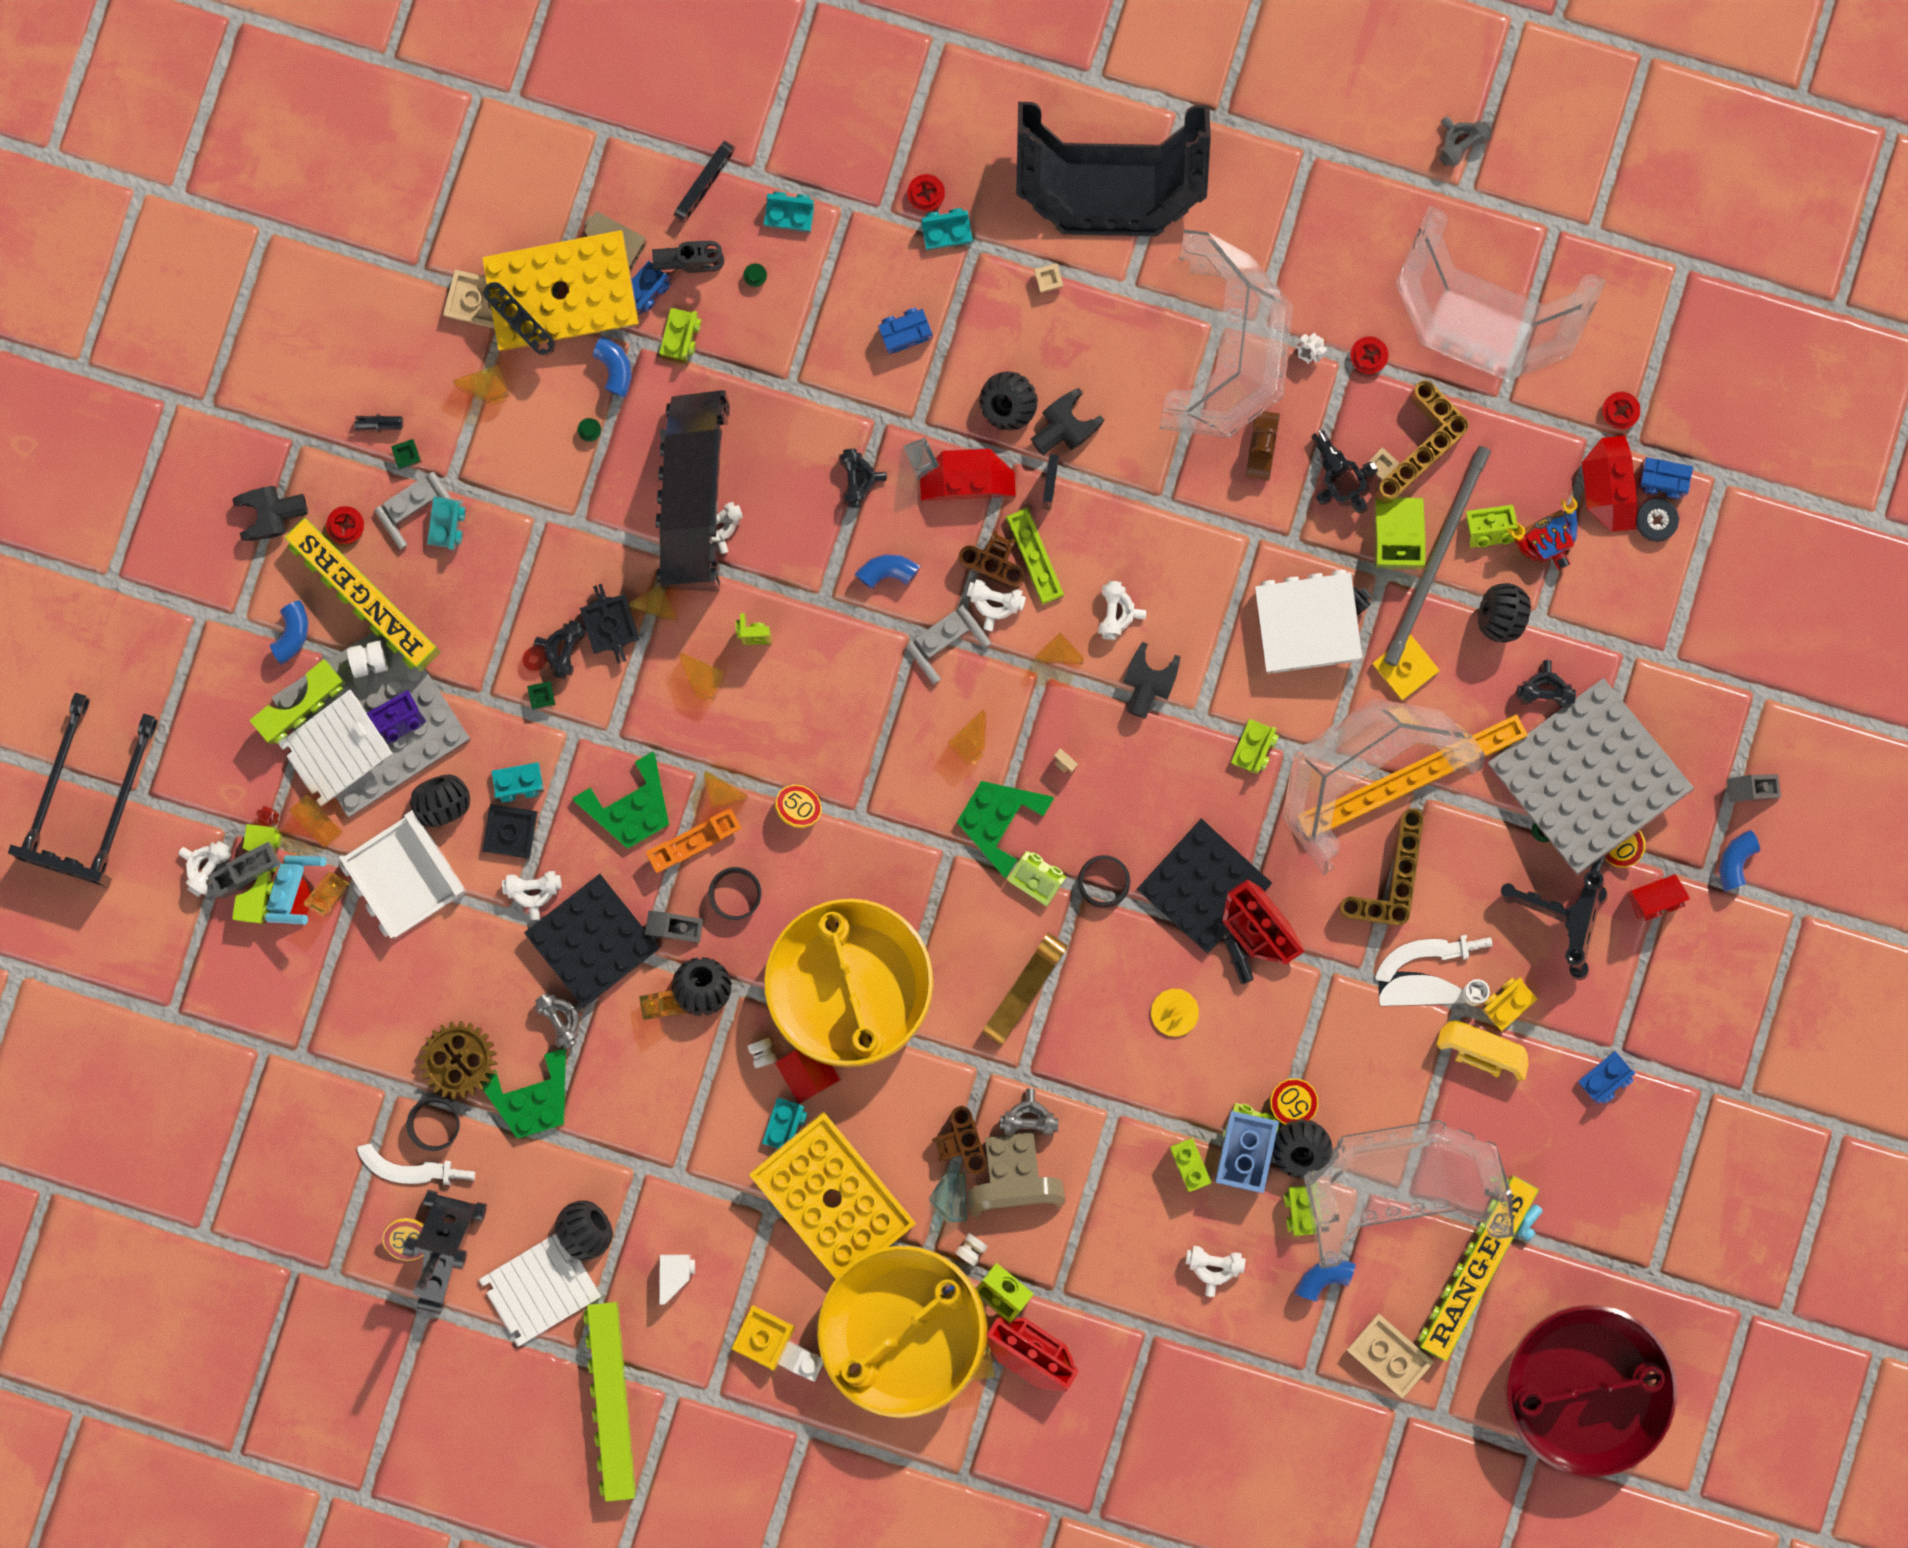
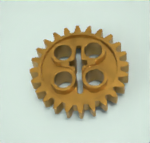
M450 1021L449 1029L441 1024L440 1033L432 1030L434 1038H425L429 1043L428 1047L421 1046V1049L426 1051V1054L419 1056L421 1060L425 1061L419 1068L427 1071L422 1075V1078H430L426 1085L429 1087L436 1085L434 1092L438 1094L443 1090L442 1096L445 1098L449 1096L450 1092L454 1100H457L459 1093L463 1099H467V1092L476 1096L475 1088L484 1091L482 1083L484 1081L491 1083L487 1076L488 1074L496 1073L490 1069L491 1066L498 1065V1062L491 1059V1057L497 1055L496 1051H490V1048L495 1044L493 1042H486L490 1036L487 1033L481 1035L483 1029L480 1027L474 1030V1024L469 1023L465 1028L463 1021H459L458 1027H456L454 1022ZM463 1037L465 1039L464 1046L461 1049H456L455 1041ZM445 1044L449 1045L454 1054L461 1057L460 1061L472 1073L471 1077L467 1075L460 1065L456 1064V1059L445 1049ZM445 1053L447 1058L445 1063L438 1065L436 1061L438 1055ZM478 1055L480 1063L476 1067H471V1058ZM460 1071L462 1075L461 1080L458 1083H453L451 1079L453 1073Z

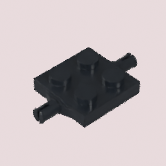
M598 584L600 593L597 585H595L593 588L597 600L591 605L580 608L593 652L598 654L604 651H614L617 664L624 663L627 660L623 647L640 640L627 596L622 594L616 597H606L603 584Z

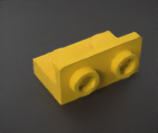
M1511 977L1501 986L1504 990L1496 996L1493 993L1483 1002L1486 1006L1482 1011L1500 1031H1503L1537 1000L1536 996L1522 982L1521 977L1515 980Z

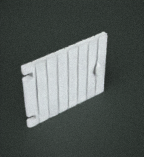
M351 690L347 691L279 743L282 750L288 746L292 750L287 755V758L312 795L316 792L320 793L321 797L316 800L319 807L325 805L392 755L385 740L379 734Z
M556 1234L479 1279L482 1287L489 1282L494 1289L489 1290L486 1294L509 1333L511 1334L518 1329L521 1334L520 1337L514 1340L517 1347L602 1297L582 1262L564 1250Z

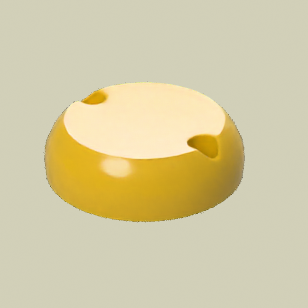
M861 899L828 901L800 914L791 921L776 940L770 952L765 971L767 1005L778 1030L798 1051L816 1061L832 1066L861 1067L877 1063L897 1053L909 1043L922 1026L929 1011L933 995L934 983L931 960L918 933L903 917L893 910L878 903ZM835 921L839 923L838 928H836ZM828 923L830 924L831 931L826 929ZM868 1036H871V1037H872V1043H871V1044H870V1042H869ZM861 1037L863 1038L865 1047L859 1044Z
M913 1246L881 1248L855 1260L839 1274L825 1296L819 1316V1350L827 1373L836 1387L856 1405L878 1415L893 1418L922 1416L952 1402L974 1379L985 1354L987 1343L986 1314L982 1300L970 1279L949 1259L933 1251ZM948 1286H955L946 1295L944 1294ZM860 1364L861 1366L851 1374L852 1367Z

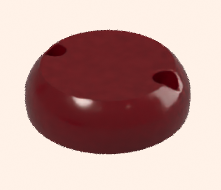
M1579 1305L1565 1308L1546 1316L1523 1336L1514 1350L1508 1365L1505 1380V1396L1511 1422L1523 1443L1534 1455L1546 1464L1568 1474L1583 1477H1602L1624 1472L1645 1460L1656 1450L1667 1434L1675 1414L1677 1384L1674 1368L1666 1349L1647 1326L1629 1314L1611 1307ZM1656 1379L1655 1383L1652 1385H1647L1646 1383H1644V1381ZM1536 1403V1406L1533 1409H1527L1526 1407H1524L1525 1405Z

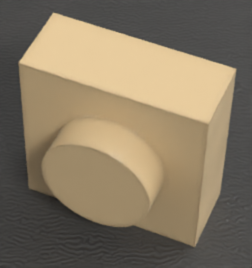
M1057 263L1034 269L1040 294L1063 288Z
M1381 448L1369 461L1374 462L1378 469L1375 476L1381 481L1400 464L1384 448Z
M1061 748L1054 755V758L1057 760L1054 764L1064 773L1067 770L1072 773L1078 767V764Z

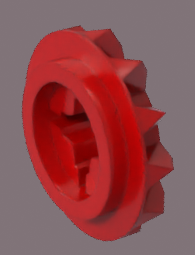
M918 175L908 186V200L914 208L922 212L933 211L941 206L945 198L944 185L934 175ZM923 184L928 191H933L930 194V202H928L925 196H919V194L923 193Z
M1366 336L1354 343L1350 356L1352 365L1355 366L1358 372L1369 375L1378 373L1386 366L1389 353L1382 340L1373 336ZM1365 347L1370 353L1378 351L1373 357V363L1369 359L1361 360L1366 354Z
M1620 391L1608 396L1603 403L1602 414L1605 422L1611 425L1613 429L1624 430L1632 427L1638 421L1641 407L1635 396L1628 392ZM1617 405L1619 407L1629 405L1625 411L1626 417L1623 415L1613 416L1617 411Z
M341 506L329 514L326 521V529L334 541L340 544H351L360 539L364 531V519L355 508ZM348 517L349 523L355 528H347L346 532H343V528L336 523H344Z

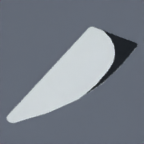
M1397 971L1390 982L1379 981V1002L1381 1006L1465 1003L1462 998V989L1435 976L1418 972Z

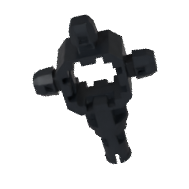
M1324 429L1319 430L1318 433L1321 438L1314 433L1311 439L1321 453V464L1326 471L1324 482L1328 488L1326 490L1323 488L1315 495L1320 505H1326L1332 502L1331 499L1334 498L1338 505L1345 507L1351 505L1356 513H1364L1368 510V505L1363 497L1368 495L1370 488L1366 478L1375 476L1378 472L1374 462H1368L1362 465L1363 468L1359 469L1354 461L1347 460L1341 450H1338L1336 446L1333 447ZM1349 470L1350 472L1353 470L1361 485L1358 487V490L1352 491L1346 497L1344 495L1341 497L1333 481Z

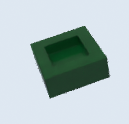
M414 439L391 446L399 470L422 463Z
M551 681L527 686L532 710L556 706Z

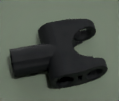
M711 240L683 242L678 248L652 249L654 270L683 269L687 273L712 272L721 269L725 261L719 243ZM709 246H715L717 249L707 248V247H709ZM711 254H717L716 257L709 258ZM720 260V263L716 266L709 265Z
M1080 388L1063 395L1042 412L1050 424L1030 438L1033 445L1042 455L1046 454L1061 441H1064L1071 450H1074L1089 439L1104 423L1105 420L1101 415L1088 421H1080L1073 416L1072 406L1083 395Z
M275 486L250 490L232 499L233 506L246 505V507H254L258 513L256 523L249 527L248 530L240 532L241 540L245 541L263 540L284 535L286 531L283 520L308 514L304 494L278 499Z
M1142 642L1131 660L1123 683L1135 687L1126 711L1146 719L1155 695L1168 700L1177 677L1181 656L1174 655L1172 663H1169L1165 669L1153 670L1148 666L1145 659V651L1148 644Z

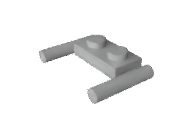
M431 472L425 478L419 479L374 510L399 550L406 548L408 544L395 525L431 503L435 496L452 499L435 472Z
M965 605L950 613L906 645L933 685L938 683L941 678L928 662V659L969 630H971L984 649L992 644Z

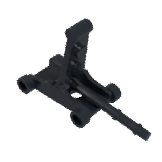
M1606 855L1595 862L1591 870L1585 874V885L1580 898L1569 909L1564 908L1557 901H1545L1534 892L1528 891V893L1516 890L1510 883H1506L1501 887V894L1506 903H1518L1565 923L1569 937V949L1565 953V958L1570 965V974L1575 980H1584L1589 975L1586 958L1599 905L1604 904L1608 896L1606 888L1603 886V876L1600 873L1602 866L1605 864Z
M428 1190L423 1208L430 1210L418 1239L407 1236L402 1255L418 1257L420 1253H424L423 1268L419 1279L415 1283L413 1294L419 1296L418 1309L441 1314L453 1268L463 1270L468 1251L462 1249L466 1243L473 1221L483 1223L487 1204L481 1202L473 1204L438 1195L437 1191ZM451 1218L455 1220V1222L446 1223L442 1219Z

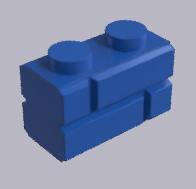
M911 308L903 312L904 316L895 319V316H890L881 320L882 324L878 325V329L888 355L933 339V334L923 309Z
M1645 457L1642 461L1638 488H1642L1643 493L1657 495L1658 492L1667 493V498L1680 500L1681 496L1685 497L1689 492L1693 466Z

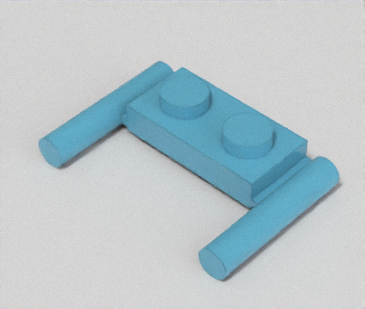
M286 855L284 857L285 864H280L266 907L270 912L266 914L265 920L270 923L306 925L308 922L306 915L289 913L291 912L302 878L304 866L324 867L326 865V858Z

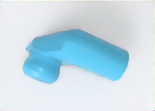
M1532 1205L1519 1226L1518 1235L1523 1237L1525 1241H1529L1535 1235V1231L1530 1227L1543 1213V1210L1538 1205Z

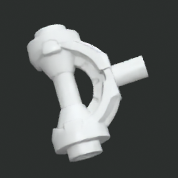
M733 502L727 503L723 506L724 509L717 514V524L724 523V526L717 531L716 537H712V543L716 542L719 554L728 552L725 539L732 535L735 527L740 525L739 520L743 519L740 506H734Z
M976 579L975 583L970 582L967 596L971 597L970 602L975 603L978 611L986 616L983 629L988 631L993 630L995 619L1006 618L1012 613L1017 614L1018 610L1023 611L1026 597L1022 596L1023 591L1016 589L1005 594L996 592L987 587L986 583L980 579ZM986 600L1001 602L1003 606L998 608L992 607Z
M1107 581V585H1102V595L1105 596L1108 603L1106 617L1098 626V634H1102V639L1116 640V636H1121V631L1130 625L1133 618L1144 620L1146 618V610L1134 609V603L1125 593L1126 588L1121 586V582ZM1119 602L1122 607V615L1117 620L1116 609Z
M218 840L216 844L211 842L209 846L198 850L195 849L194 852L189 851L185 847L180 849L178 855L187 860L188 880L186 884L189 885L188 891L198 897L201 894L207 895L210 889L208 875L213 872L217 865L230 859L232 856L228 852L230 847ZM205 858H208V862L203 870L199 872L200 863Z
M548 871L537 880L524 881L518 878V876L510 874L506 876V880H502L503 894H508L509 899L513 898L520 905L529 907L530 920L540 919L539 906H543L551 899L552 895H557V890L562 889L561 876L556 875L555 871ZM525 890H542L535 896H529L524 893Z
M1193 1246L1192 1250H1187L1185 1264L1190 1265L1189 1269L1194 1270L1196 1275L1203 1282L1207 1283L1205 1295L1214 1297L1216 1285H1222V1283L1229 1281L1232 1277H1238L1239 1273H1244L1245 1259L1241 1258V1253L1237 1252L1223 1258L1209 1256L1201 1247ZM1205 1266L1222 1267L1223 1270L1211 1272Z

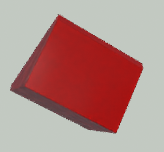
M797 1049L775 1062L798 1104L841 1081L832 1065L816 1061Z

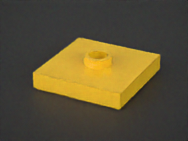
M1411 634L1405 644L1404 652L1397 667L1384 662L1387 652L1372 663L1401 701L1440 671Z
M752 1305L731 1350L775 1371L796 1326Z

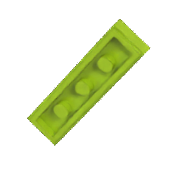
M1025 508L1006 516L1041 604L1044 605L1063 597L1064 593L1029 509Z

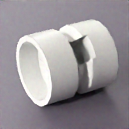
M381 640L367 643L365 648L361 645L347 648L348 659L354 678L367 676L370 671H373L375 674L388 671L386 653Z

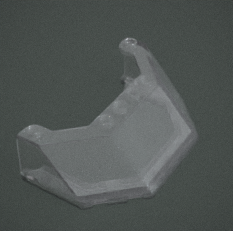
M1428 206L1395 282L1405 303L1410 320L1413 322L1420 344L1507 381L1571 357L1598 302L1606 280L1596 275H1586L1580 280L1575 293L1572 292L1568 296L1545 305L1455 268L1442 238L1447 226V216L1443 211Z
M1184 229L1179 260L1184 261L1186 259L1189 261L1190 273L1221 276L1226 281L1217 367L1215 373L1191 391L1172 390L1166 394L1159 429L1231 438L1238 430L1251 423L1284 396L1293 305L1251 255L1209 232Z
M1372 699L1294 752L1282 818L1323 875L1334 869L1330 859L1338 854L1340 848L1338 839L1331 831L1336 797L1416 743L1438 747L1455 772L1461 767H1467L1473 775L1483 768L1485 753L1472 735L1439 709Z
M1440 1120L1342 1136L1337 1141L1338 1145L1327 1156H1331L1328 1164L1322 1165L1321 1169L1313 1170L1312 1172L1308 1171L1304 1175L1314 1241L1321 1269L1339 1265L1343 1260L1341 1247L1360 1227L1457 1211L1485 1223L1488 1234L1493 1238L1501 1239L1514 1236L1512 1192L1496 1144L1490 1141L1486 1143L1475 1139V1135L1461 1129L1457 1131L1446 1127V1123Z

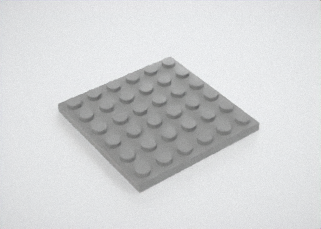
M373 632L350 647L361 645L365 648L367 643L381 640L386 653L388 671L376 674L370 671L367 676L354 678L347 649L328 660L330 665L346 683L342 686L343 691L334 698L330 696L326 699L324 707L316 713L311 712L308 714L303 724L349 690L356 696L366 713L409 690L426 723L418 729L401 736L397 741L387 744L392 755L335 796L349 818L471 740L426 669L422 672L416 667L411 670L402 661L404 656L399 651L395 654L385 644L388 640L383 635L378 638ZM306 675L272 696L280 710L291 709L302 702L308 688Z
M1604 678L1578 696L1575 703H1571L1570 708L1560 709L1530 731L1526 738L1514 743L1488 762L1491 769L1577 876L1694 790L1690 782Z

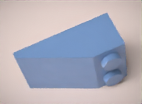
M1231 1111L1214 1183L1264 1193L1279 1121Z

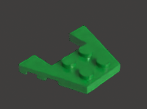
M654 751L635 761L646 784L625 797L603 808L590 787L572 798L576 804L627 849L670 825Z
M981 781L956 823L996 867L1000 874L1007 879L1018 860L997 848L998 843L1021 805L1044 817L1055 798L1049 795Z
M564 1048L544 1054L551 1076L549 1080L503 1093L497 1070H493L496 1073L488 1074L487 1076L491 1083L485 1081L482 1083L485 1094L517 1139L565 1124L567 1051Z

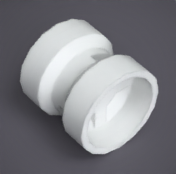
M1472 980L1463 988L1462 998L1466 1004L1478 1006L1489 997V987L1483 980Z
M770 1038L747 1046L749 1053L753 1054L755 1069L778 1061L776 1054L772 1053Z
M968 1233L964 1245L958 1247L955 1253L972 1266H975L978 1262V1256L984 1253L988 1246Z

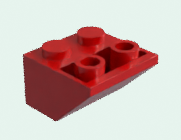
M1676 874L1627 892L1637 919L1644 917L1645 921L1662 916L1661 910L1666 909L1669 913L1686 907L1684 902L1690 900L1687 891Z

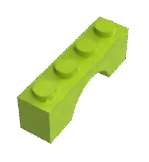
M323 659L305 674L308 688L301 703L286 710L276 709L267 705L249 720L268 743L272 745L274 742L276 744L282 742L288 736L286 733L294 727L296 729L306 721L305 717L308 714L318 712L324 707L326 699L330 696L334 698L343 691L342 686L346 683L327 660Z
M246 824L243 848L251 851L266 842H270L276 853V848H280L282 835L279 834V829ZM278 866L259 876L250 890L236 895L232 920L265 924V916L270 912L266 907L274 885L272 874L277 871Z

